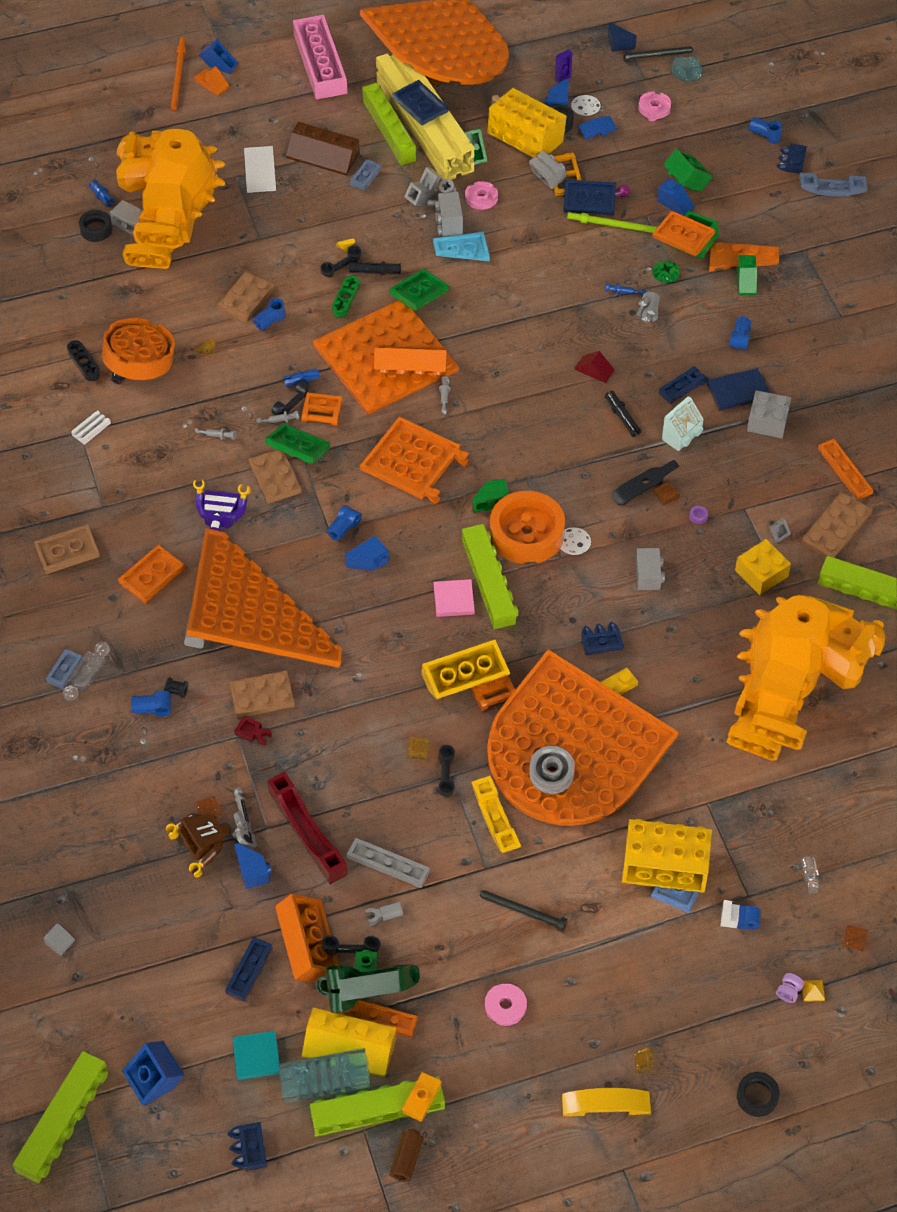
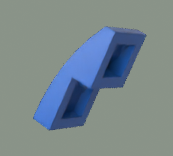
M611 116L596 118L579 125L585 140L599 133L603 137L617 129Z

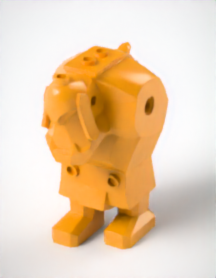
M183 129L152 131L151 136L148 137L131 131L122 138L118 145L117 157L121 159V164H119L116 170L119 187L128 193L143 190L144 210L133 230L134 239L137 243L126 244L122 253L125 263L129 266L169 268L173 250L179 246L182 247L184 243H190L195 219L202 216L201 211L209 202L215 201L213 194L217 186L225 185V181L216 174L217 169L225 166V162L211 158V154L215 153L217 148L215 146L203 145L191 131Z
M806 595L793 596L788 600L784 597H777L776 601L779 605L772 611L756 610L755 614L760 618L757 626L753 627V629H743L739 632L741 637L749 639L751 646L748 651L740 652L737 658L746 660V663L750 664L751 674L739 676V680L744 683L745 687L736 704L734 714L740 717L731 726L726 742L732 747L771 761L778 759L782 745L795 750L801 749L807 730L798 726L796 720L798 710L801 711L804 703L803 698L814 690L821 673L842 689L855 688L861 681L864 667L869 658H873L874 654L880 656L886 641L883 622L879 620H874L873 623L864 620L858 622L853 618V610Z

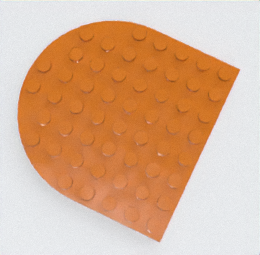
M429 0L369 7L360 10V16L403 64L408 63L415 67L414 71L429 78L447 83L450 80L459 81L462 85L481 84L493 80L497 75H501L506 68L509 50L505 40L471 0Z
M548 649L497 713L489 733L487 746L488 764L499 791L522 813L541 822L554 825H584L602 820L622 808L633 797L679 736V732ZM543 747H561L568 751L574 760L573 782L561 793H543L530 780L531 758L536 751ZM550 767L547 770L555 772L557 769Z

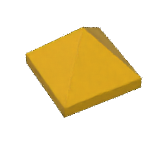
M355 239L338 241L336 246L347 253L348 248L355 243Z
M803 980V1001H825L823 980Z

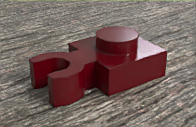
M246 716L242 718L234 730L236 736L249 742L258 739L261 745L267 744V740L262 738L263 736L272 737L271 730L267 728L261 729V723Z

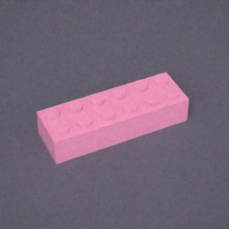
M324 15L293 20L294 37L315 99L347 94V79Z

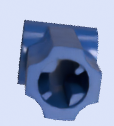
M753 117L749 130L766 136V140L770 143H778L781 140L782 124L778 121L767 122Z
M280 298L272 299L269 302V306L253 318V323L260 331H264L275 321H281L285 318L284 301Z
M741 316L736 319L729 347L747 350L751 320L748 317Z
M343 505L337 514V518L328 527L327 534L331 539L340 541L351 527L355 528L359 524L362 513L347 505Z
M161 690L153 695L132 696V713H154L156 716H167L171 713V694L168 691Z

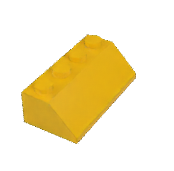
M492 640L422 664L421 674L429 692L436 699H440L510 675V672L496 640Z
M313 1008L306 1028L302 1057L385 1078L397 1039L396 1028Z

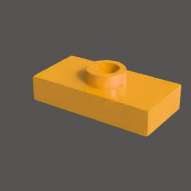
M422 1072L402 1108V1113L422 1122L442 1085V1081Z

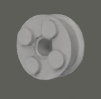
M546 746L536 751L530 761V780L539 791L547 794H557L565 791L571 785L574 778L575 765L572 756L568 751L558 746ZM553 767L557 770L555 772H550L547 769Z

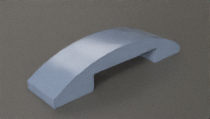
M815 173L799 174L801 188L819 195L849 196L863 193L868 189L866 176H849L848 180L817 179Z

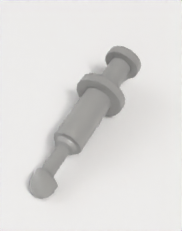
M443 376L441 377V382L443 383L439 387V391L441 392V413L446 415L447 409H445V405L448 403V393L451 391V387L448 386L450 378Z
M298 410L291 414H287V411H284V414L270 416L269 419L261 420V418H258L256 422L258 424L282 421L289 423L288 419L297 418L299 420L300 417Z
M195 428L196 434L203 433L211 437H220V440H224L225 437L232 440L236 439V431L226 432L225 428H221V430L207 429L206 431Z

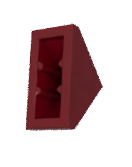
M600 351L582 356L575 366L576 371L604 383H607L614 373V368Z

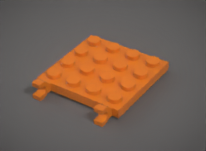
M398 417L361 463L360 470L421 500L426 496L429 501L437 505L440 501L438 496L440 490L432 488L454 459L460 465L466 467L469 463L467 459L469 453L461 451V445L402 417Z

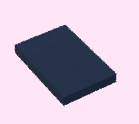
M420 80L392 93V98L421 126L448 112V107Z
M566 180L563 212L614 215L616 182Z
M758 368L707 381L719 411L753 403L756 390L770 393Z

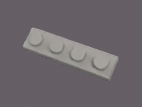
M355 838L347 853V858L419 888L423 887L430 873V868L358 838Z

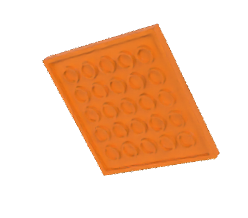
M399 300L313 340V346L367 415L441 380L443 376H449L459 371L458 364L449 353L447 354L446 372H442V375H432V371H425L424 374H414V371L399 374L396 373V370H389V373H379L378 369H374V348L376 345L443 347L416 313Z

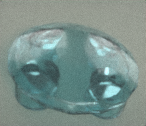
M696 56L675 57L671 65L673 75L682 81L697 80L702 75L703 68Z

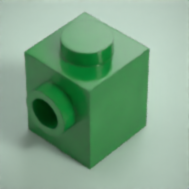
M371 950L356 952L355 969L359 971L377 970V952Z

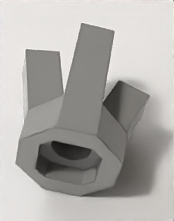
M648 291L644 293L642 299L638 302L640 308L637 315L644 323L650 320L652 322L658 320L660 297L655 292Z

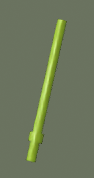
M568 212L567 219L577 220L585 224L589 222L653 233L657 229L655 226L589 216L588 213L577 214Z

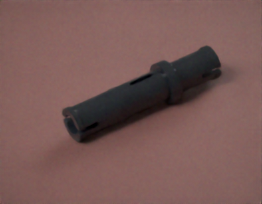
M382 261V263L349 262V273L401 275V263H386L385 261Z
M613 390L610 391L611 396L607 392L605 399L611 405L613 413L618 415L632 437H636L634 432L639 435L641 429L626 410L624 402L619 400Z

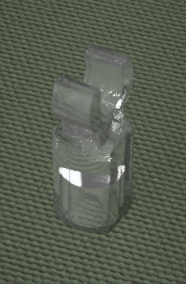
M812 856L804 857L801 859L804 881H807L809 894H817L819 883L817 880L818 871L815 858Z

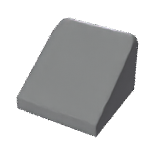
M58 923L44 937L45 944L61 956L75 941Z

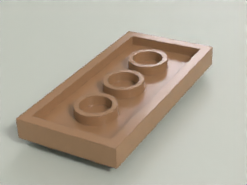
M840 492L803 537L801 545L824 558L827 556L837 558L870 517L873 509Z

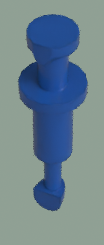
M609 283L605 285L606 292L608 290L615 291L616 295L618 293L631 295L634 293L641 295L646 293L645 289H642V291L634 290L631 287L620 286V283H617L616 286Z

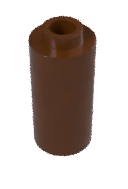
M408 1129V1131L402 1132L389 1173L392 1178L398 1181H411L423 1142V1137L419 1131Z

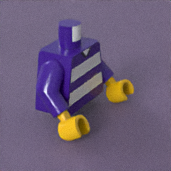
M194 480L193 485L197 489V493H195L196 509L200 517L205 520V524L210 526V529L221 531V527L230 528L234 522L245 514L248 500L246 496L251 493L250 486H247V491L243 492V484H240L238 487L240 494L205 490L203 493L202 490L205 488V482L202 480V486L196 487V480Z

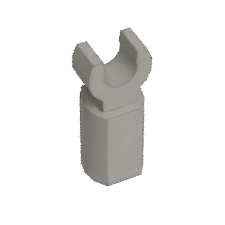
M400 902L379 907L377 910L369 908L365 910V915L374 916L373 919L368 920L369 926H374L380 920L386 921L403 916Z

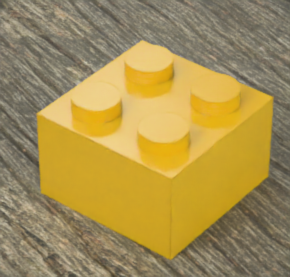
M765 539L737 557L735 571L761 595L789 576L791 563Z

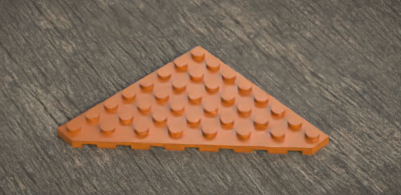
M206 528L186 635L340 668L342 648L338 644L334 645L329 640L330 636L321 627L317 628L312 623L313 619L304 610L300 611L295 606V602L286 593L283 594L278 589L279 586L270 577H266L261 572L262 569L253 560L250 561L237 544H233L229 540V536L225 532Z

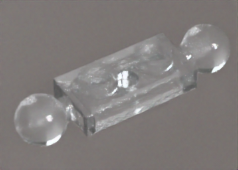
M98 642L94 647L95 653L88 651L67 681L71 686H67L63 690V696L66 700H76L79 695L78 689L85 692L106 663L103 657L107 656L110 652V647L106 642Z

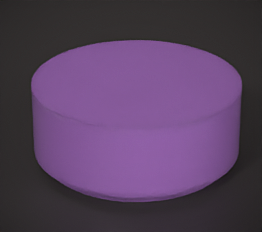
M694 506L690 510L689 519L694 524H704L708 519V511L703 506Z

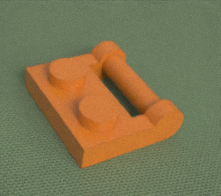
M307 393L301 422L313 421L338 426L343 402L342 396ZM309 411L333 414V416L309 414Z
M508 675L471 688L481 711L487 710L492 705L507 701L516 690ZM504 691H508V692H506V693L497 695V696H495V697H492V698H489V699H486V700L484 699V698H486V697H489V696H492V695H495V694H498V693H501V692H504Z

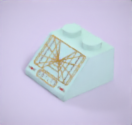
M691 397L685 398L664 418L662 440L677 451L687 447L695 436L698 437L703 431L704 419Z

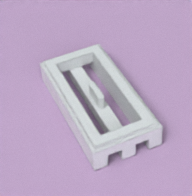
M97 410L72 430L71 433L72 436L85 445L110 425L111 422L109 418H105V415H101Z

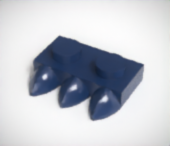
M790 144V146L780 149L784 155L778 157V159L783 163L778 164L777 168L785 172L802 173L807 146Z
M613 622L609 623L607 631L600 624L596 625L594 633L588 626H584L582 629L581 640L585 655L623 650L624 648L620 630Z
M261 1122L236 1126L228 1132L227 1135L229 1137L241 1139L229 1148L234 1153L243 1154L231 1162L233 1166L245 1168V1171L267 1167Z

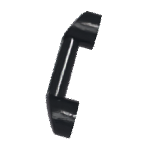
M350 246L346 258L334 265L330 262L323 263L320 270L321 274L325 277H333L334 272L346 266L349 262L359 261L361 249L358 246Z
M301 380L295 389L298 394L286 405L280 401L276 402L272 407L271 413L280 415L287 411L288 414L295 405L304 397L306 398V394L309 392V383Z
M450 745L441 746L438 753V760L442 764V776L437 792L445 797L451 796L455 788L453 782L449 780L450 764L455 755V749Z
M328 935L323 938L321 946L326 954L334 956L337 953H356L363 950L378 952L381 942L375 936H368L365 938L363 945L339 944V940L335 936Z

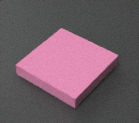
M471 579L433 582L436 617L475 614Z

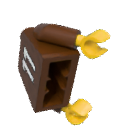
M191 813L179 820L177 825L168 824L166 831L172 840L176 839L180 834L195 861H200L189 866L190 872L198 868V871L194 873V877L198 878L203 873L202 867L209 865L222 850L226 835L230 834L231 828L227 822L219 824L213 815Z

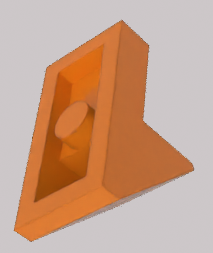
M216 66L211 70L205 68L194 76L196 83L217 96L229 88V84Z

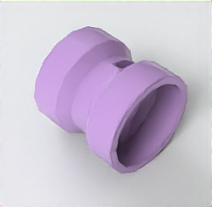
M786 973L782 979L783 984L778 987L776 994L785 1002L795 1003L798 997L797 993L802 990L804 981L795 974Z

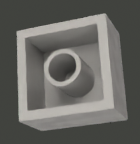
M439 193L438 201H435V209L438 211V213H435L436 223L439 224L437 225L438 236L463 235V215L459 193Z
M756 390L747 431L783 438L791 397Z

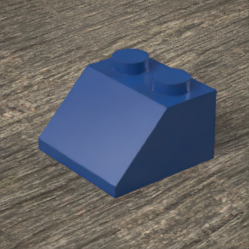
M164 1041L145 1043L122 1070L143 1106L174 1089L185 1076Z

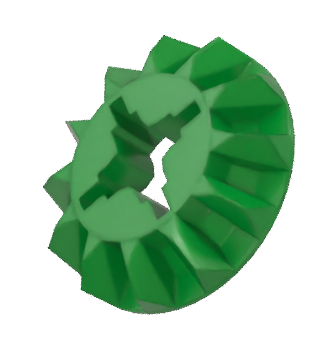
M668 259L667 262L661 260L660 263H655L652 273L658 281L669 283L678 279L680 270L675 262L670 263Z

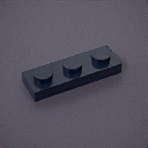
M256 937L252 938L225 989L227 995L245 1002L273 949L272 944Z

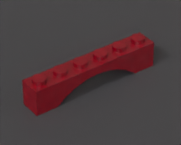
M286 772L267 781L269 794L328 883L331 885L347 876V863L337 848L320 831Z

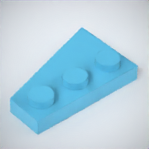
M484 232L433 238L436 256L490 261Z

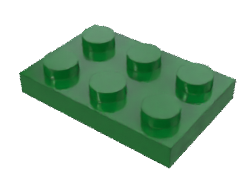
M423 268L391 287L389 294L416 311L448 292L450 285Z
M285 423L265 438V444L273 449L283 451L290 456L297 457L311 464L325 454L331 445L328 441Z

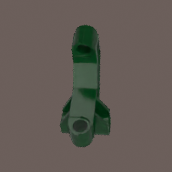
M396 964L389 968L373 971H359L349 965H332L326 968V975L317 980L316 988L321 995L329 997L330 1012L340 1013L354 1008L359 998L401 992L415 986L420 979V970L417 965Z

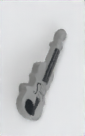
M237 787L234 790V795L239 811L233 814L237 828L232 835L241 845L252 850L257 846V841L251 828V820L247 813L242 789Z

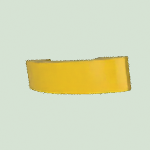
M491 776L472 781L471 784L481 813L500 852L503 854L520 848L521 844L514 828H511Z
M595 1088L562 1094L563 1116H585V1113L629 1112V1115L651 1114L650 1092L629 1088Z

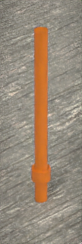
M184 37L180 38L176 51L178 56L171 100V110L173 111L177 110L183 60L186 55V38Z

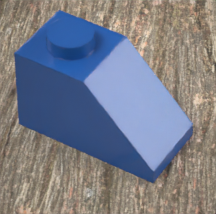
M218 39L207 44L199 54L209 67L213 68L216 66L219 71L228 74L239 63Z
M565 79L549 89V95L545 97V105L563 104L568 106L569 79Z
M668 178L659 187L657 202L683 216H685L688 210L692 211L694 209V204L682 185Z
M373 536L345 554V566L347 568L375 570L383 567L389 561V550L376 536Z
M239 843L234 844L245 888L248 889L270 883L269 875L272 874L270 863H265L264 856Z

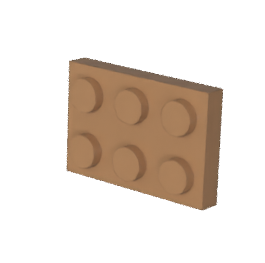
M245 271L217 304V310L247 323L275 290V286Z
M275 450L248 459V464L266 504L302 493L301 487L283 451Z
M88 524L34 541L45 574L100 557Z
M287 670L229 682L236 718L295 707Z

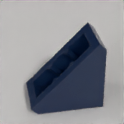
M611 22L608 24V40L612 52L636 48L637 35Z

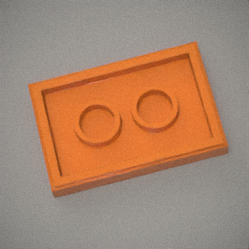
M671 211L652 235L653 238L696 256L715 234V229Z
M158 544L118 578V582L146 603L186 567L184 563Z

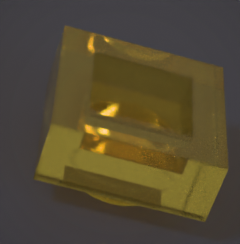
M410 737L407 758L427 760L429 739Z

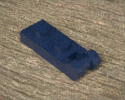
M694 366L661 387L659 394L672 404L699 385H704L708 377L700 374L699 369Z

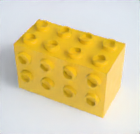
M512 88L490 106L487 133L533 158L537 157L542 151L549 155L563 143L567 116Z
M629 819L622 883L653 887L660 886L661 888L684 889L686 891L705 893L709 871L712 829L702 826L689 827L683 824H665L661 821L648 822L642 819Z

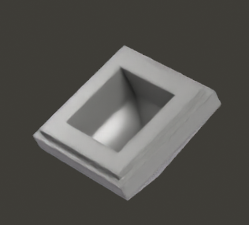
M785 518L769 527L775 543H779L791 535Z

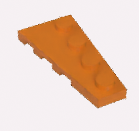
M714 242L710 247L709 272L715 271L717 268L729 270L731 267H736L738 255H756L757 267L777 265L779 263L780 247Z

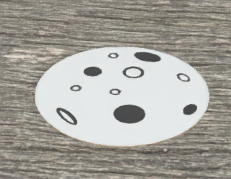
M590 95L578 96L571 103L573 111L583 116L597 113L601 106L599 100Z
M567 528L565 529L564 541L560 549L570 555L582 554L589 549L591 538L583 529Z

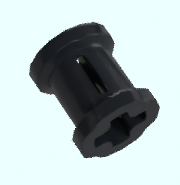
M168 677L164 691L185 698L189 687L188 681L179 682Z

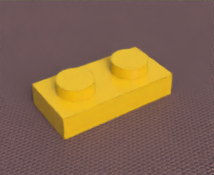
M628 668L601 681L602 684L620 695L638 686V680Z

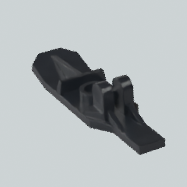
M672 460L661 467H653L614 490L612 498L618 505H625L631 499L638 495H643V492L655 485L661 486L663 478L679 468L678 463Z

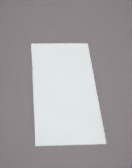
M273 146L244 148L247 193L276 191Z

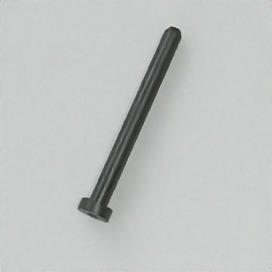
M686 46L629 53L627 50L623 51L624 62H629L630 59L691 53L693 47Z
M483 890L480 892L481 898L556 926L560 932H564L568 919L565 917L559 919Z

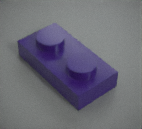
M569 49L556 56L555 81L558 84L571 77L573 52Z

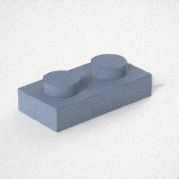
M366 160L350 180V185L365 191L381 171V165Z
M65 649L46 677V682L64 690L82 663L83 656Z

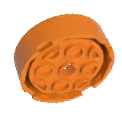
M127 318L116 321L110 325V328L103 335V362L112 372L128 379L150 380L158 378L167 373L173 364L175 349L173 335L163 325L159 324L157 326L149 323L150 320Z
M536 491L514 492L499 500L491 512V543L502 557L518 564L544 562L553 557L563 544L565 534L564 512L560 505L548 495ZM531 529L532 533L525 534L522 530Z

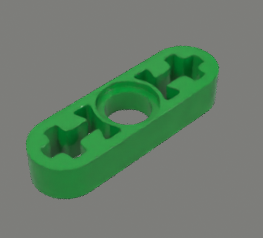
M356 276L346 277L332 304V314L336 318L345 317L352 306L360 288L359 279ZM349 295L350 298L343 299L342 296Z

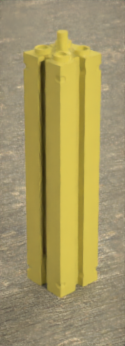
M387 53L376 57V67L379 70L376 72L377 83L381 86V89L438 174L441 175L442 180L455 179L456 174L459 173L463 176L474 172V161L472 160L474 158V146L470 143V140L449 110L447 113L421 126L392 98V93L420 80L441 100L428 79L414 71L415 67L408 63L403 64L393 54L389 56Z

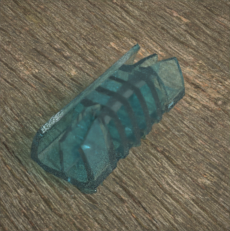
M365 1048L279 1064L283 1102L291 1103L318 1096L323 1097L328 1094L334 1095L340 1092L345 1093L347 1091L372 1088L369 1080V1062Z

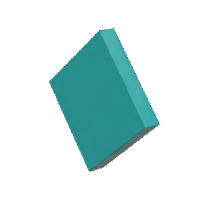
M275 1031L232 1037L237 1080L281 1074Z

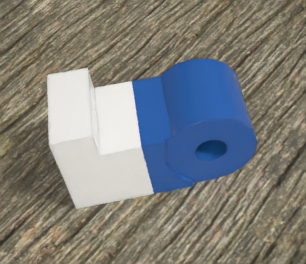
M724 900L720 926L752 930L760 927L761 910L758 907L732 904V901Z

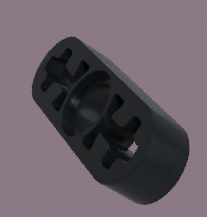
M78 340L69 342L67 345L68 354L87 381H96L100 377L98 365L82 342ZM83 358L88 359L86 363L79 362Z

